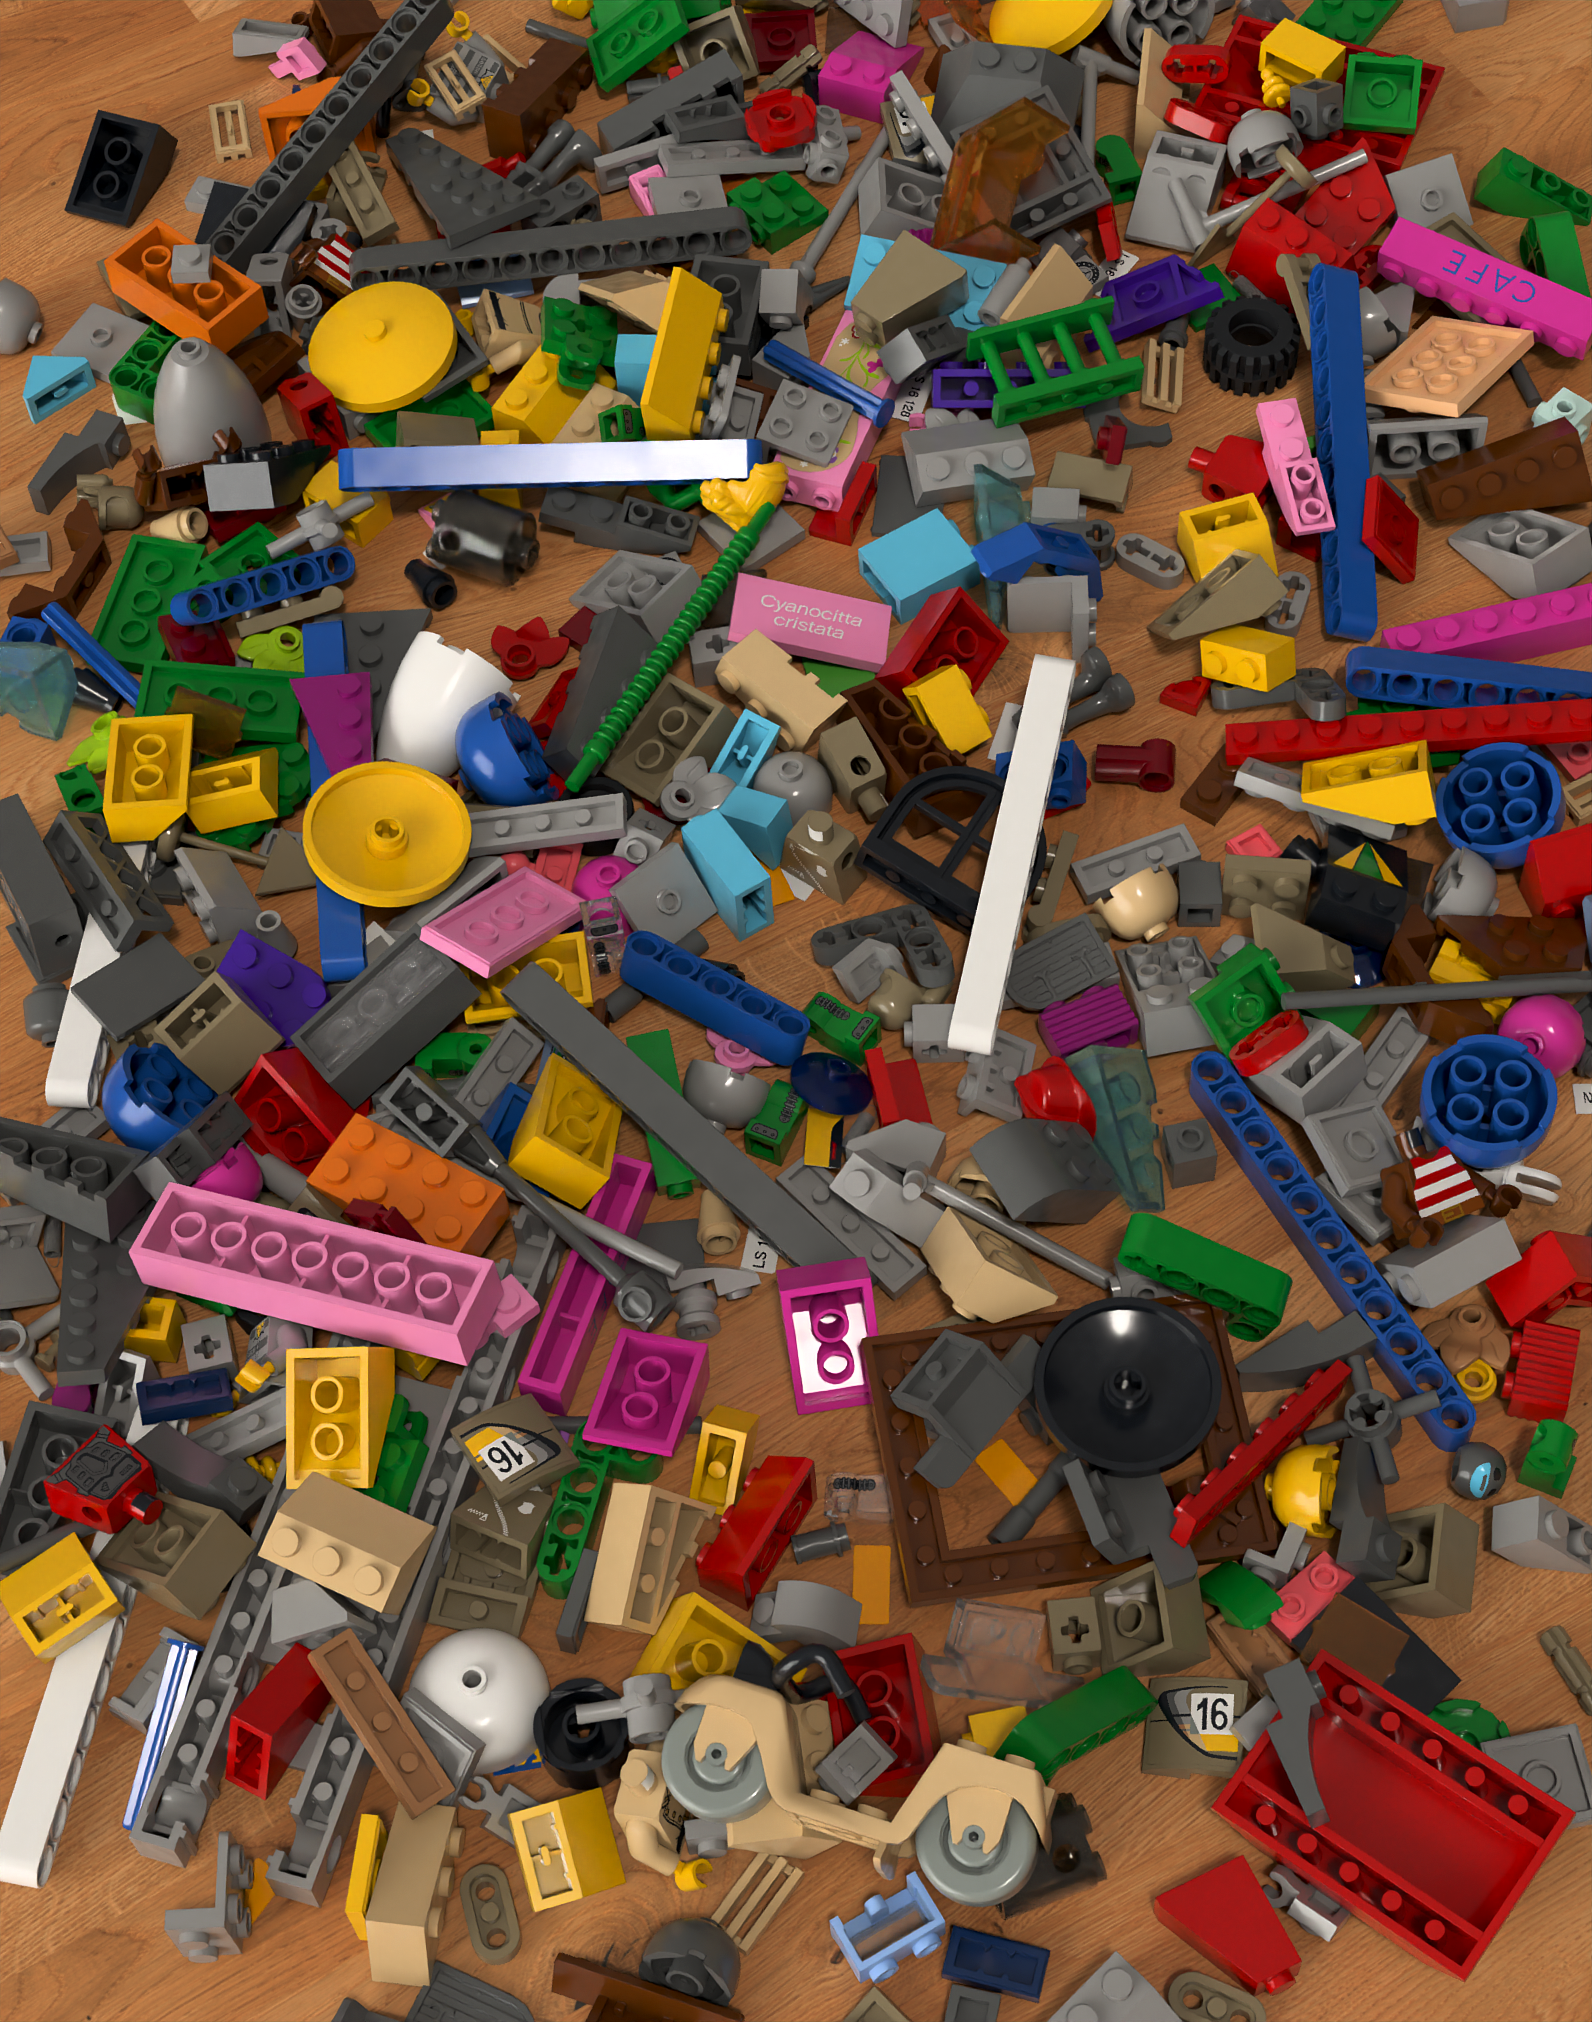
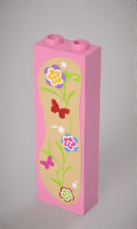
M846 309L820 365L883 400L890 398L895 402L902 383L896 385L892 377L884 370L883 362L877 354V351L882 346L877 343L871 346L858 337L853 313L851 310ZM809 385V387H808V388H810V389H813V390H815V391H818V392H820V393L825 394L824 392H822V391L816 389L815 387H813V386H811V385ZM853 409V413L834 455L826 468L778 450L773 462H782L789 470V483L786 484L782 500L838 512L861 462L868 461L882 428L874 426L872 419Z

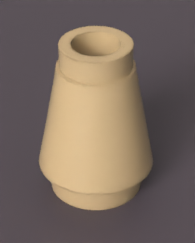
M190 505L181 507L156 519L150 525L152 537L185 543L199 542L208 531V521L204 512Z
M707 1189L701 1195L697 1241L702 1245L705 1252L712 1255H724L736 1248L741 1233L733 1211Z

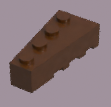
M551 37L529 58L527 69L519 67L514 72V81L510 85L503 83L496 89L498 97L494 100L487 98L482 103L490 157L497 159L501 156L508 159L514 154L521 152L526 160L530 159L547 136V129L557 119H562L568 109L574 107L577 96L583 87L591 82L593 66L590 65L588 48Z
M1565 416L1416 470L1425 506L1437 521L1592 502V484L1579 433Z
M876 679L840 692V695L848 701L838 716L836 724L838 725L855 716L857 717L886 770L887 779L884 794L890 802L907 782L926 771L947 766L969 767L966 764V757L956 749L953 751L948 749L937 739L938 733L928 724L924 726L911 716L912 710ZM949 790L933 794L923 799V801L958 822L973 816L986 797L970 791ZM915 808L911 810L904 820V823L915 838L944 827Z

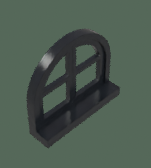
M966 766L935 768L914 777L899 790L861 845L854 864L971 937L980 893L952 875L972 845L989 855L992 843L979 836L997 806L1001 805L1006 780L990 772ZM949 790L970 791L986 797L966 827L929 805L923 799L938 792ZM913 808L959 836L940 867L935 866L892 839ZM1043 826L1026 901L1036 887L1046 862L1047 846Z

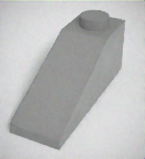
M867 1148L853 1152L829 1186L832 1191L860 1212L920 1248L946 1210L944 1205L924 1191L921 1192L920 1197L916 1200L906 1199L903 1195L904 1176Z

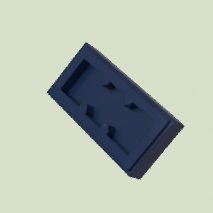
M226 1368L135 1383L142 1426L161 1423L163 1420L167 1422L234 1410Z
M953 1926L942 1970V1978L1039 2003L1050 1950Z

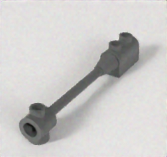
M420 1066L404 1067L379 1101L442 1158L457 1156L490 1177H495L616 1287L613 1304L618 1307L619 1313L625 1320L635 1323L647 1333L657 1328L673 1310L677 1300L644 1270L627 1274L507 1164V1160L483 1129V1124Z

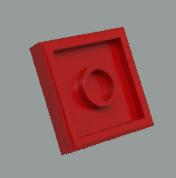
M1376 475L1366 479L1362 541L1402 584L1414 581L1416 577L1419 519L1382 477Z

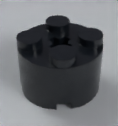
M590 1678L572 1679L557 1685L549 1692L550 1695L541 1707L539 1705L533 1720L535 1742L547 1772L558 1785L577 1790H592L621 1778L620 1771L627 1761L628 1753L631 1749H634V1743L629 1741L627 1719L619 1718L578 1725L576 1705L620 1699L621 1697L604 1686L602 1682ZM589 1730L588 1737L580 1738L581 1731Z

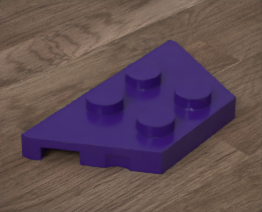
M1175 254L1106 282L1100 295L1101 298L1112 295L1115 301L1111 324L1107 325L1114 343L1225 298L1218 282L1210 283L1204 278L1200 270L1194 266H1187L1186 262ZM1093 331L1092 333L1085 334L1084 343L1089 353L1100 349Z

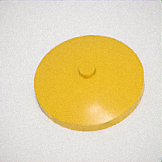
M996 0L989 20L990 36L994 43L1044 48L1060 55L1080 43L1100 24L1110 10L1113 0Z
M392 281L373 284L345 296L321 318L309 344L308 361L310 370L333 393L338 406L361 413L392 411L420 399L443 379L452 365L456 354L457 330L446 304L429 289L408 282Z
M381 761L347 768L325 781L313 794L307 805L303 818L302 838L305 856L309 865L318 878L330 889L347 899L369 906L403 907L431 899L447 889L458 878L469 857L472 829L469 813L464 802L456 791L440 777L410 764Z

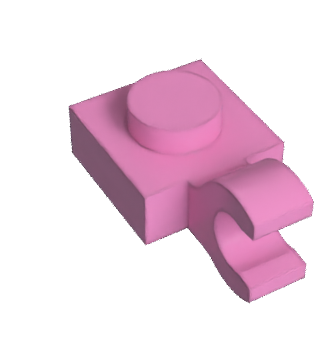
M304 36L283 44L276 53L280 60L269 65L268 68L276 78H282L289 73H293L298 80H302L321 73L327 63L317 52L314 45Z

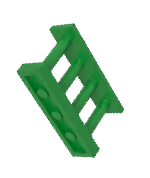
M1112 295L1100 299L1091 298L1081 304L993 327H981L974 332L968 333L967 361L970 362L984 358L999 392L994 394L991 415L996 429L1140 391L1145 368L1140 356L1128 359L1121 358L1107 325L1111 324L1115 302ZM1092 329L1107 364L1089 369L1085 368L1071 335ZM1056 339L1071 374L1056 378L1049 377L1035 344ZM1020 348L1035 383L1016 388L1013 387L999 354Z

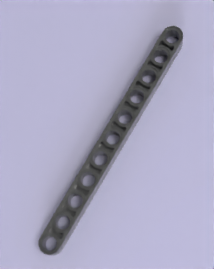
M450 0L403 1L206 241L205 244H211L213 254L240 273L245 274L249 268L252 256L263 252L454 17V8Z
M729 206L490 233L454 249H450L448 246L447 238L357 249L351 254L349 258V274L351 287L354 291L373 284L392 281L413 283L433 290L694 260L696 254L712 256L738 255L749 249L752 244V235L746 213L738 207ZM738 229L735 232H729L730 230ZM702 233L699 236H693L694 234ZM666 237L665 239L660 241L656 240L657 238ZM625 241L629 242V243L624 244V245H621V244H620L621 242H625ZM585 246H592L588 249H582ZM549 250H556L555 252H552V253H546V251H549ZM512 254H519L516 257H509ZM476 258H482L480 261H472ZM440 262L445 263L444 265H435ZM400 267H409V268L404 269V270L398 269V268H400ZM363 271H371V273H368V274H362L361 272H363Z
M530 961L500 991L502 997L516 1012L790 1265L800 1267L857 1258L535 962ZM869 1270L873 1288L878 1283V1279Z

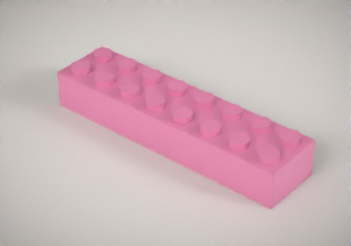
M173 1182L167 1184L128 1252L143 1284L468 1366L504 1293L493 1260Z

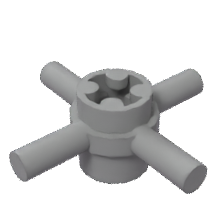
M643 1674L623 1681L624 1697L620 1699L576 1705L578 1725L626 1718L629 1741L635 1744H649L655 1740H665L669 1729L676 1721L675 1711L678 1709L675 1707V1702L685 1689L672 1690L670 1676L667 1674Z

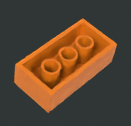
M158 218L104 260L113 293L182 339L189 337L200 338L213 344L226 354L269 318L262 286L215 255L213 256L211 282L173 284L171 277L173 246L197 244Z
M355 1113L306 1180L307 1184L311 1185L344 1211L353 1198L383 1204L387 1210L391 1206L396 1207L428 1245L481 1257L510 1215L504 1188L446 1158H442L440 1155L358 1113ZM343 1211L340 1217L355 1227L354 1223Z

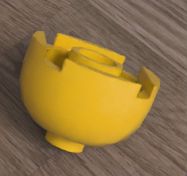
M1318 1444L1297 1446L1288 1450L1277 1462L1274 1473L1267 1474L1264 1486L1267 1500L1272 1501L1274 1513L1284 1527L1287 1528L1289 1522H1292L1307 1529L1306 1536L1331 1539L1335 1534L1337 1528L1329 1524L1341 1461L1333 1460L1332 1455L1339 1452L1338 1447Z

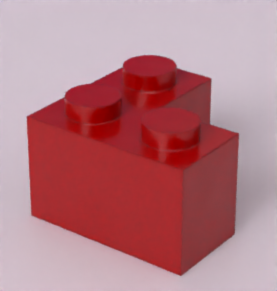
M1553 1230L1542 1232L1531 1240V1247L1521 1254L1522 1260L1496 1273L1485 1282L1510 1327L1523 1329L1526 1318L1546 1322L1567 1305L1592 1308V1237Z

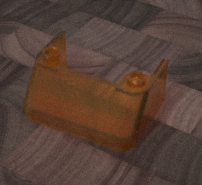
M1023 97L965 131L953 150L929 246L941 251L1005 263L1007 265L1016 264L1020 257L1029 259L1039 254L1041 246L1010 228L1021 180L1031 174H1036L1041 169L1045 160L1043 155L1045 146L1067 134L1070 126L1028 98Z

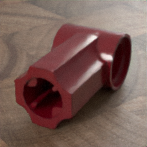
M1155 738L1146 740L1141 746L1097 744L1096 781L1138 783L1142 789L1154 793L1165 792L1173 788L1175 784L1176 746L1166 739Z

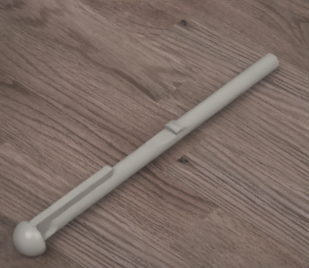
M884 126L862 162L855 169L853 177L828 218L823 222L801 260L794 261L790 265L789 269L800 270L809 285L816 279L815 265L858 196L859 183L877 157H882L888 147V137Z
M388 1115L379 1122V1125L436 1153L416 1133L404 1127L403 1122L396 1115ZM457 1156L446 1158L505 1189L506 1197L520 1201L495 1177H490ZM541 1194L584 1235L673 1279H677L680 1276L683 1263Z

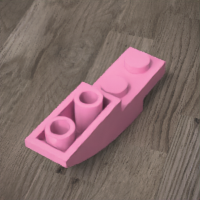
M1296 398L1258 403L1256 415L1264 441L1262 455L1277 501L1295 536L1335 530L1336 526L1317 458H1312Z

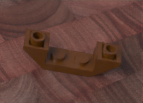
M81 498L75 509L68 513L64 521L63 528L71 551L75 552L72 563L64 576L58 578L53 592L25 583L18 596L14 597L9 604L7 611L9 620H11L12 616L26 619L36 618L47 623L41 617V612L51 602H57L75 620L112 564L105 541L88 500Z
M1419 904L1410 905L1400 928L1391 942L1381 970L1391 986L1413 985L1417 982L1435 984L1425 969L1424 963L1427 962L1432 945L1436 940L1437 932L1433 928V922L1427 918ZM1479 999L1401 1003L1418 1032L1452 1046L1456 1045L1460 1038L1480 1034L1491 1035L1493 1032L1494 1023L1492 1016L1484 1009Z

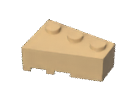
M755 629L722 656L714 673L717 675L723 689L730 694H735L745 704L746 709L781 726L776 744L785 752L799 751L804 753L820 739L821 732L832 728L848 700L839 693L834 698L817 686L820 683V678L812 672L804 676L789 664L792 662V656Z
M614 1483L584 1621L616 1631L655 1635L680 1585L675 1579L686 1557L693 1558L699 1546L694 1540L704 1520H711L717 1507L653 1485Z
M398 1802L365 1919L372 1981L423 1987V1985L430 1986L439 1939L443 1929L447 1898L451 1897L454 1886L455 1857H461L464 1848L465 1829L458 1827L456 1807L435 1805L412 1820L401 1802Z

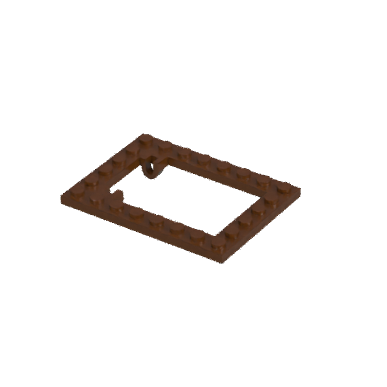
M1188 1294L1148 1299L1164 1304L1188 1318L1203 1333L1216 1355L1222 1382L1221 1401L1213 1429L1203 1445L1209 1471L1211 1472L1215 1467L1223 1470L1227 1466L1226 1462L1234 1449L1241 1442L1249 1445L1253 1439L1222 1309ZM1077 1309L1012 1317L997 1323L982 1321L861 1338V1353L910 1608L1113 1579L1154 1560L1150 1553L1113 1565L1094 1548L1088 1531L949 1551L938 1490L913 1469L929 1450L924 1418L897 1408L890 1397L945 1329L984 1342L1001 1361L1023 1334L1032 1337L1042 1348L1052 1330L1065 1317ZM1261 1474L1189 1543L1198 1566L1242 1560L1247 1549L1255 1550L1267 1556L1276 1555L1279 1545ZM1207 1475L1192 1476L1171 1486L1170 1493L1174 1508L1177 1507L1188 1493L1196 1496L1201 1491L1200 1486Z

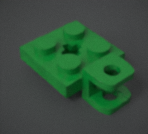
M544 296L541 306V351L559 355L557 378L562 385L589 391L595 382L597 365L601 364L615 368L614 361L618 338L617 313L600 306L589 307L573 303L565 298L554 299ZM571 375H577V376H579L581 379L575 378V377H573V376H571Z
M258 521L199 561L200 571L187 581L185 587L188 590L247 572V567L250 565L255 568L261 565L264 567L299 555L290 550L272 560L265 546L279 538ZM295 567L294 578L296 581H299L301 573ZM261 577L260 588L266 595L267 583ZM227 587L225 598L232 605L234 600L233 594ZM194 599L190 604L191 611L196 610L198 613L199 605ZM233 615L219 619L220 624L228 620Z
M395 1394L376 1473L379 1479L373 1488L352 1489L406 1513L429 1451V1447L423 1443L428 1427V1418L421 1411H408V1400L402 1394ZM407 1423H412L410 1431L404 1427Z

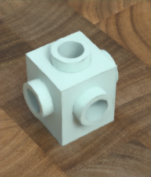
M1563 387L1548 402H1541L1535 409L1531 419L1534 422L1533 428L1565 416L1578 430L1582 445L1590 432L1592 403Z

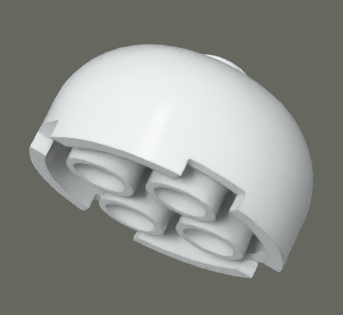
M474 1628L451 1634L429 1649L418 1663L412 1675L409 1690L415 1687L486 1744L472 1777H484L483 1774L497 1772L512 1765L516 1767L528 1759L537 1749L533 1733L534 1715L539 1705L541 1707L551 1691L545 1669L529 1646L515 1636L503 1631L489 1628Z

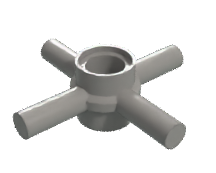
M364 492L334 509L330 508L326 499L318 501L295 515L301 527L266 545V550L273 560L306 541L310 542L314 551L323 549L337 542L345 535L340 526L341 522L375 505L369 492Z
M60 1304L26 1327L17 1321H2L0 1318V1370L8 1375H21L40 1401L50 1398L54 1393V1388L35 1365L36 1341L59 1326ZM19 1343L12 1351L4 1352L9 1345Z

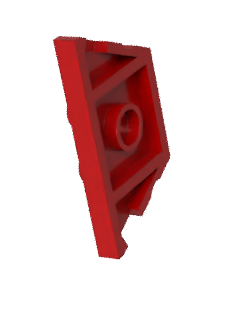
M1363 137L1347 155L1363 148L1367 155L1368 163L1323 182L1295 214V216L1352 253L1353 257L1373 240L1396 213L1392 197L1367 140Z

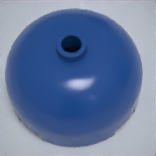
M496 692L472 706L460 719L455 734V749L461 766L459 775L469 791L474 790L487 805L519 807L549 803L559 798V790L556 786L551 788L548 781L550 774H554V770L542 759L544 748L525 717L521 719L518 714H513L507 709L512 705L511 699L502 692ZM495 707L500 708L503 715L496 719L493 716V709Z
M1499 742L1475 748L1462 756L1463 761L1446 778H1441L1436 791L1438 822L1447 842L1454 850L1458 848L1461 851L1462 846L1487 860L1493 869H1511L1522 866L1525 863L1531 840L1558 833L1563 827L1566 814V800L1559 775L1550 760L1547 761L1537 753L1530 751L1528 746L1523 744Z
M1480 1034L1458 1039L1456 1045L1444 1050L1437 1057L1434 1056L1428 1064L1420 1093V1115L1423 1126L1432 1142L1438 1148L1447 1146L1463 1164L1483 1169L1506 1167L1530 1156L1547 1137L1557 1107V1087L1551 1070L1549 1068L1546 1070L1540 1061L1528 1052V1046L1514 1039L1499 1035Z
M154 1042L150 1048L137 1047L134 1043L124 1051L108 1072L102 1088V1107L110 1128L125 1146L148 1151L151 1154L191 1121L218 1094L185 1066L168 1046Z

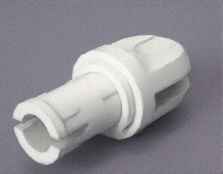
M1523 1160L1510 1166L1494 1169L1471 1167L1475 1172L1496 1185L1495 1189H1498L1503 1184L1513 1185L1521 1191L1523 1200L1539 1204L1552 1205L1559 1198L1556 1193L1543 1188L1562 1189V1182L1557 1176L1545 1171L1525 1167Z

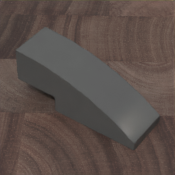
M1353 1311L1320 1333L1307 1320L1235 1365L1241 1392H1268L1305 1386L1308 1379L1317 1369L1320 1368L1325 1372L1338 1359L1347 1365L1346 1360L1354 1355L1364 1356L1365 1361L1373 1358L1378 1337L1356 1311Z

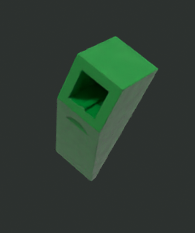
M1505 147L1478 172L1474 199L1502 215L1529 219L1533 215L1569 211L1574 225L1587 227L1591 223L1592 196Z

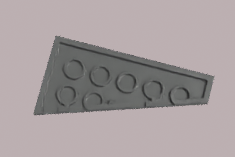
M416 128L403 129L398 135L385 140L388 155L398 170L404 172L407 184L413 186L415 196L430 219H435L437 222V229L441 235L446 236L450 249H454L541 211L539 197Z
M431 608L314 615V623L343 620L347 639L349 673L370 672L373 700V754H375L377 749L380 722L391 684L417 634L424 631L425 628H429L433 619ZM308 793L306 794V808L312 798Z
M149 1200L111 1243L65 1222L57 1356L58 1387L106 1383L125 1349L124 1340L130 1329L137 1327L141 1319L140 1311L144 1303L149 1304L158 1287L142 1283L128 1253L157 1204L156 1200Z

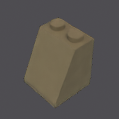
M904 229L851 301L855 329L857 330L856 334L871 346L877 343L883 347L905 329L952 312L964 305L969 299L967 270Z

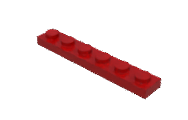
M1339 1359L1325 1372L1320 1368L1317 1369L1306 1382L1303 1388L1304 1392L1300 1396L1295 1392L1292 1393L1281 1406L1278 1412L1279 1416L1275 1420L1267 1417L1255 1431L1252 1437L1253 1441L1249 1445L1241 1442L1229 1456L1226 1462L1227 1466L1223 1470L1215 1467L1200 1486L1201 1491L1196 1496L1188 1493L1180 1501L1173 1512V1516L1177 1518V1521L1169 1537L1183 1548L1194 1540L1340 1397L1353 1369Z

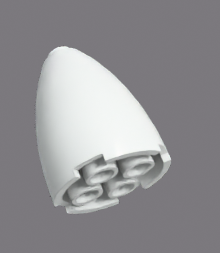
M421 631L408 649L391 684L378 732L376 762L387 758L449 777L461 768L455 749V734L462 716L472 706L496 692H502L511 699L512 705L507 709L512 712L519 702L521 695L516 692L512 694L509 689L513 682L482 657L467 648L464 652L452 645L446 647L442 645L444 638L441 635ZM495 707L493 709L494 719L503 715L500 708Z

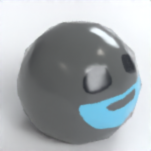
M1468 1442L1457 1449L1453 1460L1451 1486L1459 1494L1470 1500H1486L1500 1491L1506 1481L1507 1465L1504 1457L1494 1447L1484 1442Z

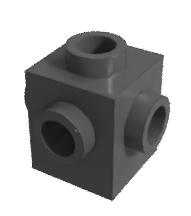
M1314 78L1290 87L1291 121L1298 133L1306 134L1307 139L1320 140L1327 138L1328 133L1343 128V84Z

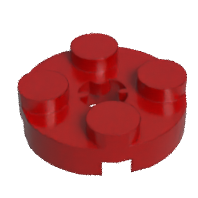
M791 89L770 90L756 96L752 100L753 106L749 111L747 108L745 110L744 117L747 134L753 141L759 143L760 149L764 152L771 153L778 151L780 148L791 147L800 143H809L815 138V129L818 124L817 109L811 97L802 93L801 98L793 96Z

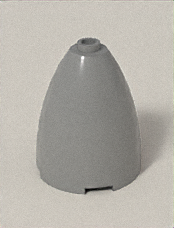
M1113 0L1112 6L1102 20V23L1113 42L1125 57L1140 67L1144 28H1152L1171 46L1194 44L1199 37L1204 39L1211 26L1215 12V0Z
M189 337L178 341L164 359L154 393V428L163 465L168 467L176 464L212 459L213 453L220 450L212 439L213 434L219 429H222L226 436L229 437V429L233 427L242 441L241 448L260 446V443L271 442L272 434L263 405L254 387L234 361L216 346L200 338Z

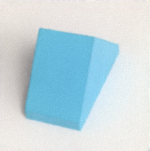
M33 356L22 396L30 419L36 425L97 386L89 361L85 357Z
M745 708L709 773L724 774L737 785L752 789L758 770L773 755L781 726Z
M737 785L719 806L718 811L744 844L771 870H774L780 864L785 837L793 828L787 799Z

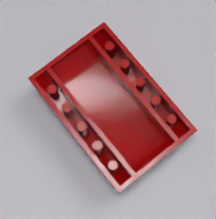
M1239 14L1223 46L1232 55L1233 62L1226 79L1220 83H1205L1195 105L1229 119L1234 124L1233 128L1241 121V116L1244 113L1256 108L1261 109V111H1277L1291 119L1290 100L1284 108H1279V106L1269 108L1264 104V93L1262 92L1264 81L1261 78V71L1258 70L1261 42L1278 24ZM1329 38L1346 46L1343 75L1336 81L1343 84V104L1349 54L1357 55L1360 52H1372L1382 57H1394L1396 55ZM1215 62L1214 68L1220 69V66H1217ZM1425 62L1422 64L1415 135L1338 129L1328 133V137L1325 139L1311 140L1306 138V134L1299 133L1304 147L1297 159L1310 172L1346 156L1363 137L1367 140L1382 177L1401 170L1443 78L1445 67Z
M1321 1648L1307 1668L1306 1673L1315 1669L1327 1694L1326 1698L1319 1700L1325 1716L1317 1719L1315 1723L1313 1754L1318 1788L1330 1821L1316 1828H1311L1267 1729L1264 1730L1211 1808L1266 1856L1290 1869L1301 1880L1317 1889L1320 1893L1422 1963L1465 1983L1576 1816V1812ZM1279 1710L1269 1724L1282 1719Z

